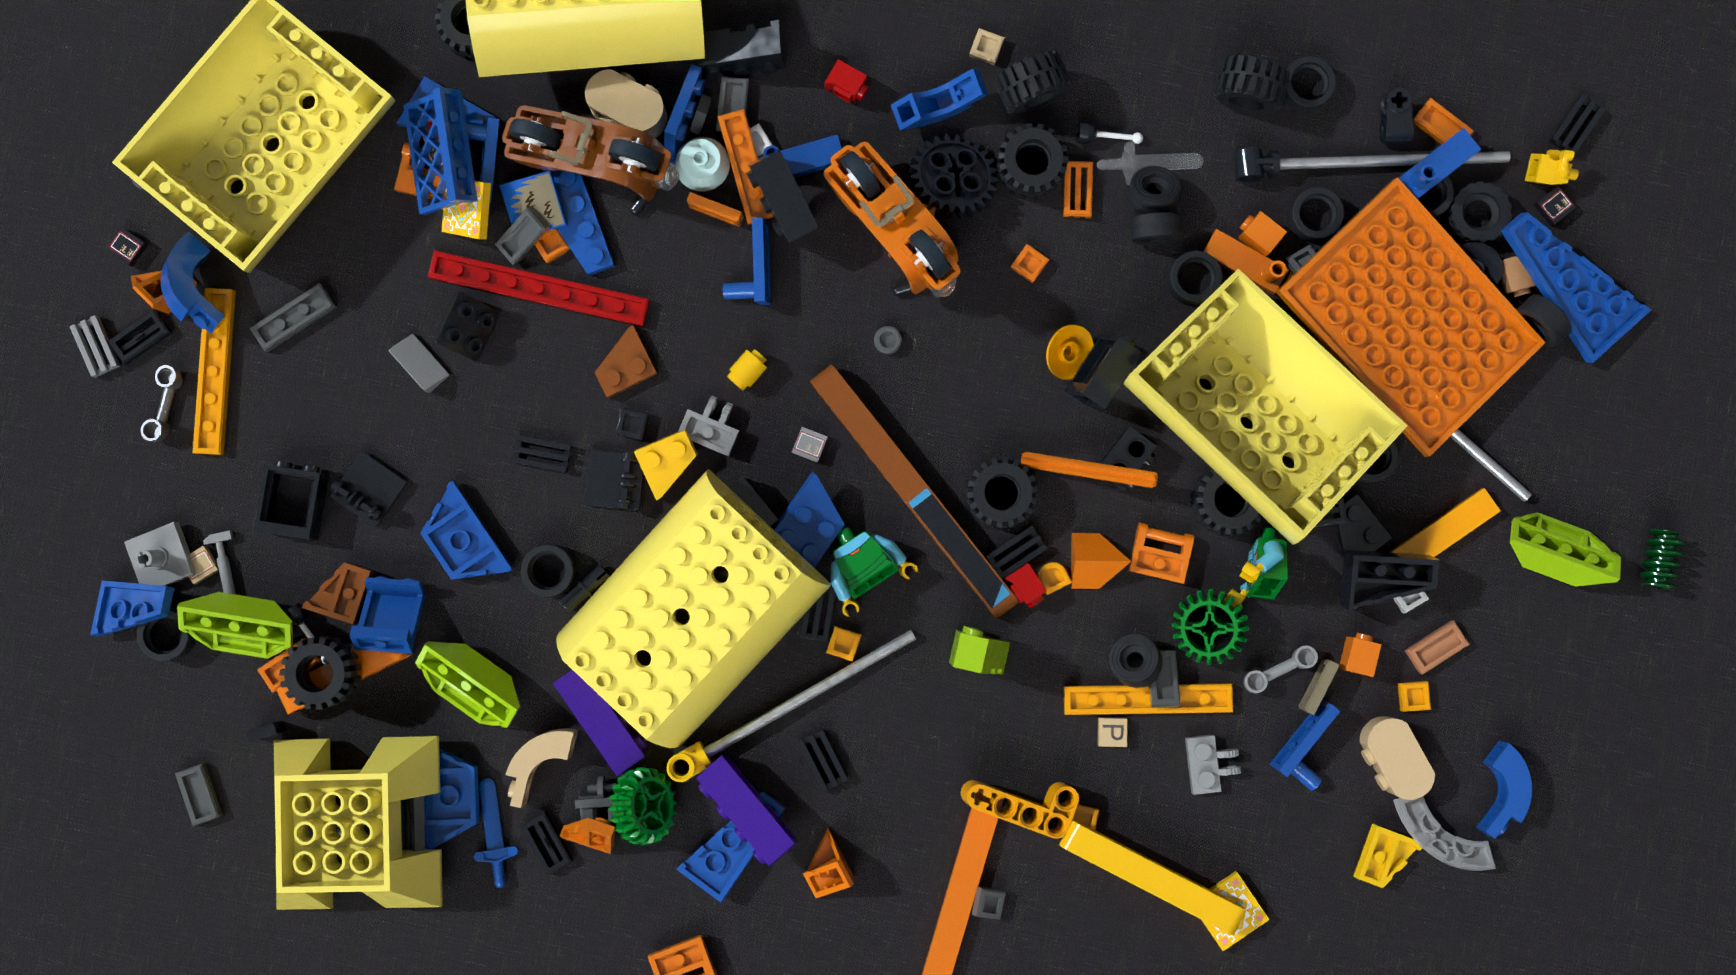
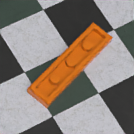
M742 109L717 116L748 225L752 224V218H764L765 220L773 218L771 212L766 214L759 200L763 197L759 187L753 188L746 175L750 171L748 164L757 160L758 157L745 110Z

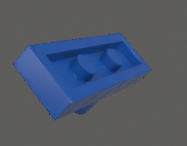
M488 117L485 124L466 121L468 139L483 141L480 181L491 183V203L499 119Z
M1463 128L1404 173L1399 179L1418 199L1478 153L1481 148L1466 129Z
M838 135L781 150V153L793 177L797 178L825 170L832 165L831 157L842 148ZM773 145L766 147L763 156L778 148Z
M752 218L754 281L724 283L723 297L725 300L754 298V302L759 305H771L769 222L764 218Z
M1322 700L1315 715L1309 714L1269 765L1286 777L1290 774L1293 775L1309 790H1315L1320 785L1322 778L1301 760L1340 711L1334 705Z

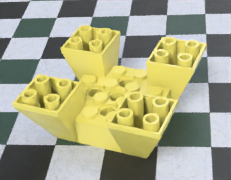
M439 736L383 737L362 770H331L330 738L274 740L277 910L332 909L333 892H363L385 908L443 906L442 850H402L401 800L440 793ZM336 796L341 800V807L336 803ZM365 824L370 829V835L366 834L364 830ZM337 825L341 828V836L337 833ZM309 826L313 829V836L309 833ZM337 854L342 859V865L337 860Z

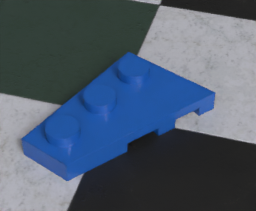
M102 580L90 636L101 637L169 616L174 588Z

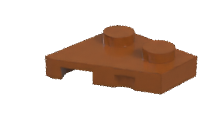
M633 325L626 330L594 372L607 398L658 374Z
M343 563L335 571L333 577L326 580L319 587L320 590L310 600H307L302 608L350 624H356L367 593L365 579L367 577L372 578L374 571L354 564Z

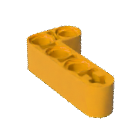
M976 780L967 781L961 788V798L973 809L1056 839L1062 838L1068 832L1079 802L1077 791L1063 782L1054 783L1049 787L1043 804ZM1067 790L1068 797L1066 801L1059 803L1058 795L1062 791ZM979 791L987 797V801L978 797L972 798V792L977 793ZM1001 798H1006V808L997 811V802ZM1031 807L1033 810L1031 818L1023 820L1022 814L1024 810ZM1057 817L1058 825L1054 829L1049 830L1048 822L1050 819Z

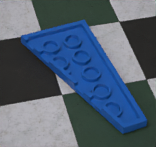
M1520 213L1501 230L1543 297L1557 305L1569 319L1572 326L1569 337L1585 362L1594 363L1651 311L1646 305L1637 302L1630 292L1623 291L1618 287L1611 277L1588 259L1572 251V247L1569 244L1561 242L1553 236L1551 230L1529 213Z

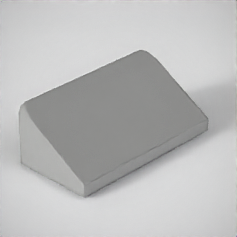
M411 334L388 350L427 393L433 391L450 376L414 334Z

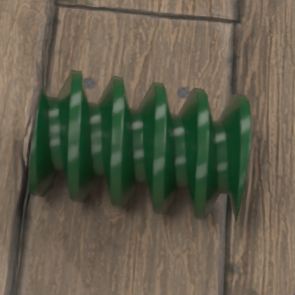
M1649 529V534L1656 538L1648 539L1646 544L1654 549L1646 550L1644 555L1652 560L1643 561L1642 566L1650 571L1640 573V577L1647 582L1638 584L1659 589H1677V586L1669 582V580L1679 578V574L1673 572L1672 568L1681 567L1682 564L1675 561L1674 557L1683 556L1684 553L1676 549V546L1686 545V542L1678 538L1681 535L1680 533L1661 529Z

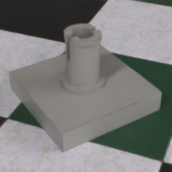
M179 522L169 523L124 542L139 584L168 586L196 574Z

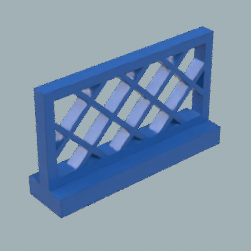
M438 87L432 90V94L404 104L419 214L427 215L461 203L478 201L462 91ZM433 107L435 108L436 116L431 112ZM417 108L422 112L418 123L416 122L414 111ZM428 119L433 122L429 133L424 129ZM437 134L439 135V142L435 140ZM421 136L426 139L422 150L419 145ZM432 146L437 150L433 161L428 157ZM441 162H443L444 171L440 168ZM425 163L430 167L426 177L423 172ZM436 174L441 177L437 188L433 185ZM446 189H447L448 199L444 196V192H445ZM430 191L434 197L428 206L427 196Z

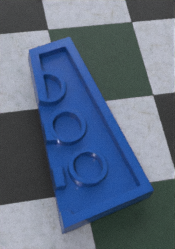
M561 170L552 171L568 224L558 227V231L589 276L615 267L583 176Z
M761 792L760 795L780 818L786 807L767 793ZM732 821L722 827L708 842L702 845L676 869L719 902L724 901L754 857L752 851L755 849L748 841L743 842L734 831L736 826Z

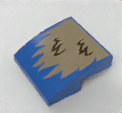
M552 171L499 185L511 225L527 207L531 206L550 227L548 230L568 225Z

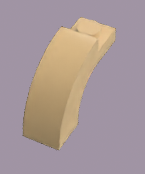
M565 728L551 730L531 739L518 750L506 772L507 776L516 778V781L512 780L509 787L508 797L512 798L510 806L522 808L527 804L535 770L544 760L552 758L568 760L572 757L578 730Z

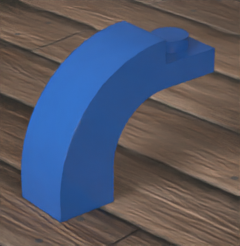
M188 232L174 245L161 272L162 294L169 309L181 322L189 315L198 327L206 329L212 334L220 326L225 315L198 292L193 282V272L206 261L211 250Z

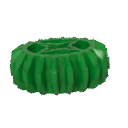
M1213 588L1208 590V597L1204 596L1202 590H1198V600L1189 594L1187 601L1190 605L1181 601L1178 606L1184 612H1174L1173 616L1181 621L1173 622L1172 628L1180 629L1181 631L1174 633L1173 638H1183L1178 648L1183 649L1188 646L1189 649L1186 656L1190 657L1193 652L1197 653L1196 662L1198 663L1201 662L1203 656H1206L1207 664L1211 665L1213 657L1216 656L1218 663L1222 664L1224 662L1223 654L1230 660L1234 658L1231 648L1241 652L1242 646L1237 641L1247 642L1248 637L1240 632L1249 631V625L1240 624V622L1246 621L1248 615H1238L1237 613L1243 609V605L1238 604L1233 608L1232 604L1235 597H1229L1228 601L1223 600L1225 596V591L1223 590L1220 591L1218 598L1214 597ZM1206 605L1205 617L1203 619L1188 621V617L1193 610ZM1215 606L1225 610L1233 623L1219 619L1216 615ZM1210 614L1211 621L1214 622L1213 625H1217V628L1214 629L1211 635V639L1210 632L1207 631V628L1204 629L1203 627L1207 624ZM1188 630L1201 634L1204 637L1206 647L1194 641ZM1234 632L1232 638L1226 644L1214 648L1217 635Z
M640 767L629 770L617 778L618 784L612 786L614 795L608 797L612 801V806L608 810L613 812V817L610 821L616 823L614 831L621 833V839L628 840L629 843L634 845H650V843L661 841L662 837L669 834L668 828L674 826L672 817L678 815L674 811V806L677 802L673 801V795L676 791L670 790L671 781L665 780V774L658 773L657 769Z

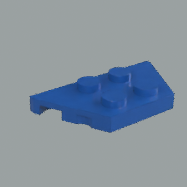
M811 472L773 527V530L815 568L845 524L816 473Z
M449 482L440 503L436 504L432 517L426 522L420 534L450 579L497 574L514 570L456 482Z
M440 748V793L424 796L425 849H433L480 823L478 766Z

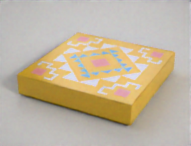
M475 181L478 201L461 203L443 209L441 232L475 239H487L491 183ZM446 189L445 192H444V196L448 199L447 189Z
M1234 871L1210 888V890L1247 909L1234 935L1202 920L1222 951H1225L1269 920L1238 872Z

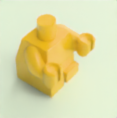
M1548 150L1546 155L1531 154L1525 181L1554 185L1568 183V180H1576L1579 170L1571 168L1572 164L1569 163V161L1573 160L1575 152L1570 150Z

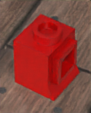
M839 59L824 82L825 91H833L834 95L848 103L851 101L856 103L857 100L862 101L869 89V86L866 85L867 75Z
M1025 563L1003 578L1011 583L1009 588L1019 603L1024 602V604H1028L1029 608L1044 600L1042 594L1047 591L1029 563Z

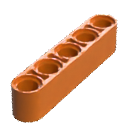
M354 650L351 652H356L359 657L355 659V663L361 664L362 670H357V675L361 676L360 681L413 655ZM330 663L309 672L310 679L316 687L326 689L331 683L333 669ZM281 686L276 689L288 715L304 709L305 705L298 706L293 703L294 697H287L285 694L289 691L287 687L282 688Z

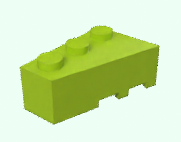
M964 626L963 631L956 630L949 660L952 667L981 674L1003 675L1010 642L983 636L984 632L976 628Z

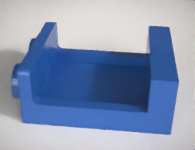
M381 576L376 578L367 577L365 579L367 594L358 626H352L349 635L355 650L412 654L426 598L422 582L410 578L397 580Z

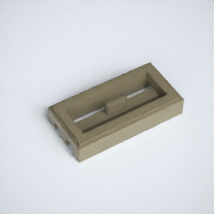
M1327 659L1321 660L1298 706L1299 709L1315 715L1339 664Z

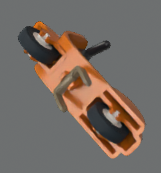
M862 142L856 147L847 145L831 157L832 165L826 168L824 177L842 203L853 214L858 216L907 277L908 282L897 285L892 289L893 295L898 297L910 292L918 294L928 288L935 297L949 296L954 291L956 277L960 274V268L957 265L958 252L960 250L959 244L952 242L949 235L934 216L869 143Z

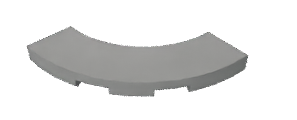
M1424 796L1414 800L1402 798L1393 800L1397 813L1409 834L1430 855L1441 862L1459 869L1470 871L1496 869L1489 842L1471 841L1453 836L1445 831L1432 815Z

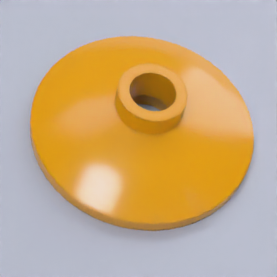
M1067 325L1059 329L1051 338L1047 347L1046 361L1049 370L1056 377L1064 380L1072 379L1094 346L1093 339L1085 328L1078 325Z

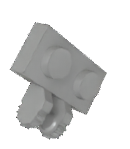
M714 396L710 397L703 415L687 409L679 431L687 429L692 442L729 457L740 432L726 425L733 409V404L728 402L724 406L719 422L710 419L717 405V398Z
M1213 734L1185 737L1191 793L1193 795L1221 792L1220 776L1241 773L1240 766L1218 767L1217 758H1234L1239 755L1238 749L1216 750L1215 735Z

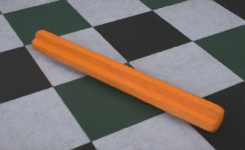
M1025 452L1021 457V465L1032 469L1149 488L1156 487L1158 474L1151 471Z

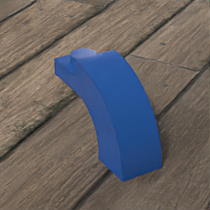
M972 68L942 86L924 92L910 93L891 104L900 131L910 130L955 116L971 108L972 103L988 95L979 69Z
M1498 741L1482 762L1494 773L1498 784V794L1494 804L1476 827L1483 834L1494 839L1506 831L1509 819L1519 823L1523 821L1532 798L1531 776L1524 759L1510 743Z

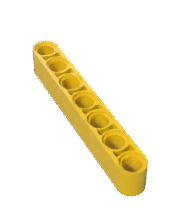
M1073 819L1068 832L1059 843L1062 848L1231 935L1235 934L1247 910L1228 898Z

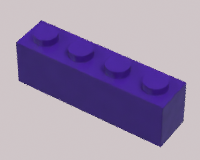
M573 670L553 683L616 776L648 754L646 751L648 745L639 733L635 735L630 728V724Z
M721 755L696 778L701 783L698 786L700 791L708 799L712 797L719 805L716 807L719 814L725 820L730 819L736 826L734 829L735 833L743 842L748 841L755 849L752 852L761 864L767 863L768 866L775 864L799 842L728 755Z

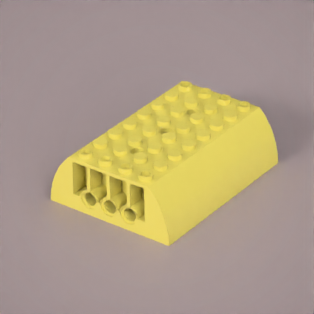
M250 0L112 163L239 268L251 273L394 104L395 99L275 0ZM308 96H313L315 98L314 106L310 109H303V100ZM272 138H278V149L268 151L267 142ZM236 180H242L244 184L242 191L233 194L231 191L232 183Z
M466 0L470 37L479 77L705 59L701 0Z
M1237 269L1134 369L1123 383L1292 545L1300 542L1308 535L1408 426L1240 269ZM1199 379L1208 380L1212 386L1211 390L1202 388ZM1241 417L1248 418L1252 422L1253 428H1245L1241 424ZM1287 456L1291 458L1294 462V468L1286 467L1282 457Z
M708 469L563 627L556 638L557 648L562 660L646 740L663 747L678 748L686 742L832 584ZM717 566L727 569L729 576L726 582H719L715 579L714 570ZM683 608L689 612L690 619L687 624H681L676 620L675 613L677 609ZM640 650H645L651 655L649 665H642L638 662L637 654Z

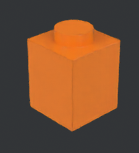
M1260 211L1255 217L1249 215L1239 228L1243 232L1238 239L1253 250L1267 256L1287 231Z
M1356 633V637L1346 636L1339 669L1374 677L1382 644L1374 643V637L1361 633Z

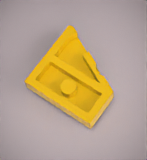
M687 429L634 451L656 500L665 494L698 454Z
M1372 823L1353 877L1384 888L1393 875L1407 864L1405 860L1415 850L1420 851L1422 847L1413 838Z

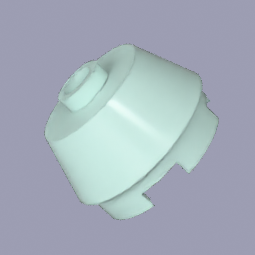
M697 137L687 141L681 146L675 158V170L679 180L686 187L695 191L715 189L726 179L730 168V160L726 149L718 141L708 137Z

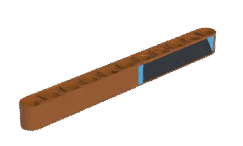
M831 364L811 379L810 383L993 616L998 619L1019 603L1004 581L835 367Z

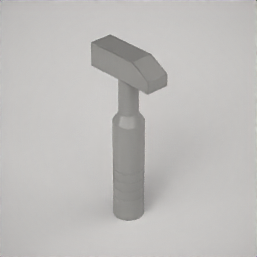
M229 530L211 534L203 542L204 545L216 543L218 553L217 564L223 593L236 595L229 558L225 555L223 541L234 539L233 532Z

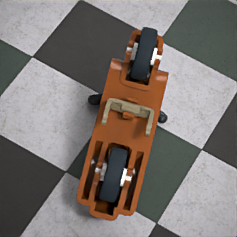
M523 105L518 108L515 117L508 119L502 135V140L506 143L504 154L515 162L544 171L561 170L623 185L635 191L639 195L630 208L631 214L635 216L639 215L647 202L653 199L657 188L669 191L677 184L679 179V172L675 164L669 162L671 153L662 145V140L659 137L654 138L641 130L616 123L576 116L564 111L556 112Z

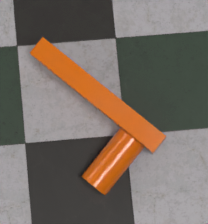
M1218 229L1213 232L1203 252L1213 256L1219 265L1233 273L1240 269L1259 288L1272 295L1276 293L1289 270L1282 261H1273Z

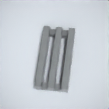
M94 315L89 320L80 321L78 325L69 326L91 377L96 378L120 367L114 349L108 342L109 338L99 316ZM91 326H94L98 338L102 344V347L110 363L108 365H106L100 347L96 342L95 337L90 328ZM82 330H83L84 333H85V336H86V338H87V340H88V343H89V345H90V347H91V349H92V352H93V354H94V356H95V359H96V361H97V363H98L100 369H98V367H97V365H96V362H95V360H94V358H93V355H92V353H91V351H90V349H89V346H88V344H87V342H86V339H85V337H84V335H83V333H82Z

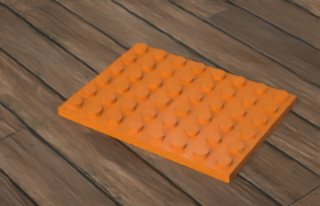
M1398 177L1383 188L1276 291L1280 298L1328 351L1408 425L1403 430V434L1424 457H1430L1546 343Z

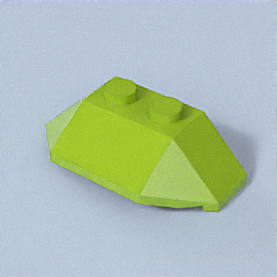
M1538 512L1515 517L1512 520L1510 544L1523 568L1575 587L1614 583L1620 580L1621 557L1616 552L1612 553L1606 544L1590 531Z
M216 592L181 602L177 606L179 630L184 633L188 632L194 639L212 650L268 659L285 649L291 648L293 645L292 620L275 601Z
M428 641L424 645L415 663L419 669H422L424 677L434 692L479 724L501 726L503 728H507L511 724L520 705L512 677L467 644Z

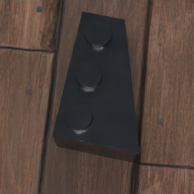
M779 20L771 21V27L756 29L755 24L746 25V31L732 32L731 28L704 32L705 59H699V67H702V74H706L709 77H719L723 73L734 72L735 75L742 76L750 74V71L773 74L777 73L778 70L784 69Z

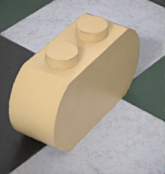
M612 69L600 71L588 81L585 89V98L595 118L641 130L654 138H657L664 131L667 124V112L659 91L651 85L645 84V86H642L628 73L621 72L620 74Z
M1380 716L1370 720L1363 727L1360 734V744L1364 750L1361 751V754L1369 766L1373 765L1377 773L1375 780L1383 791L1386 790L1406 800H1414L1426 795L1433 786L1435 772L1408 724L1400 719Z

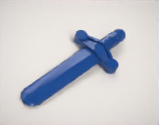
M485 778L480 782L479 789L487 850L476 852L474 859L477 862L492 863L493 877L495 878L494 884L496 887L502 888L506 882L503 860L515 856L518 853V847H504L496 785L491 778Z

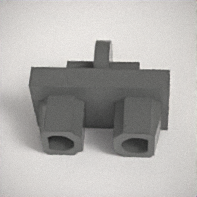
M598 776L597 784L587 786L588 793H597L598 795L579 796L578 799H575V809L580 808L581 820L586 818L595 820L599 818L598 807L610 808L612 806V801L608 797L614 794L607 795V792H614L612 786L616 785V783L606 784L605 776ZM608 810V821H610L613 817V812Z

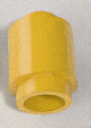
M755 349L752 352L746 350L729 369L731 372L727 375V378L744 391L747 386L751 387L767 369L764 365L766 359Z

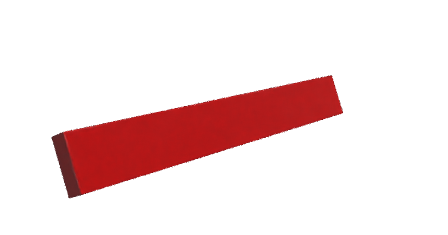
M435 250L428 273V278L641 327H644L650 303L649 299Z

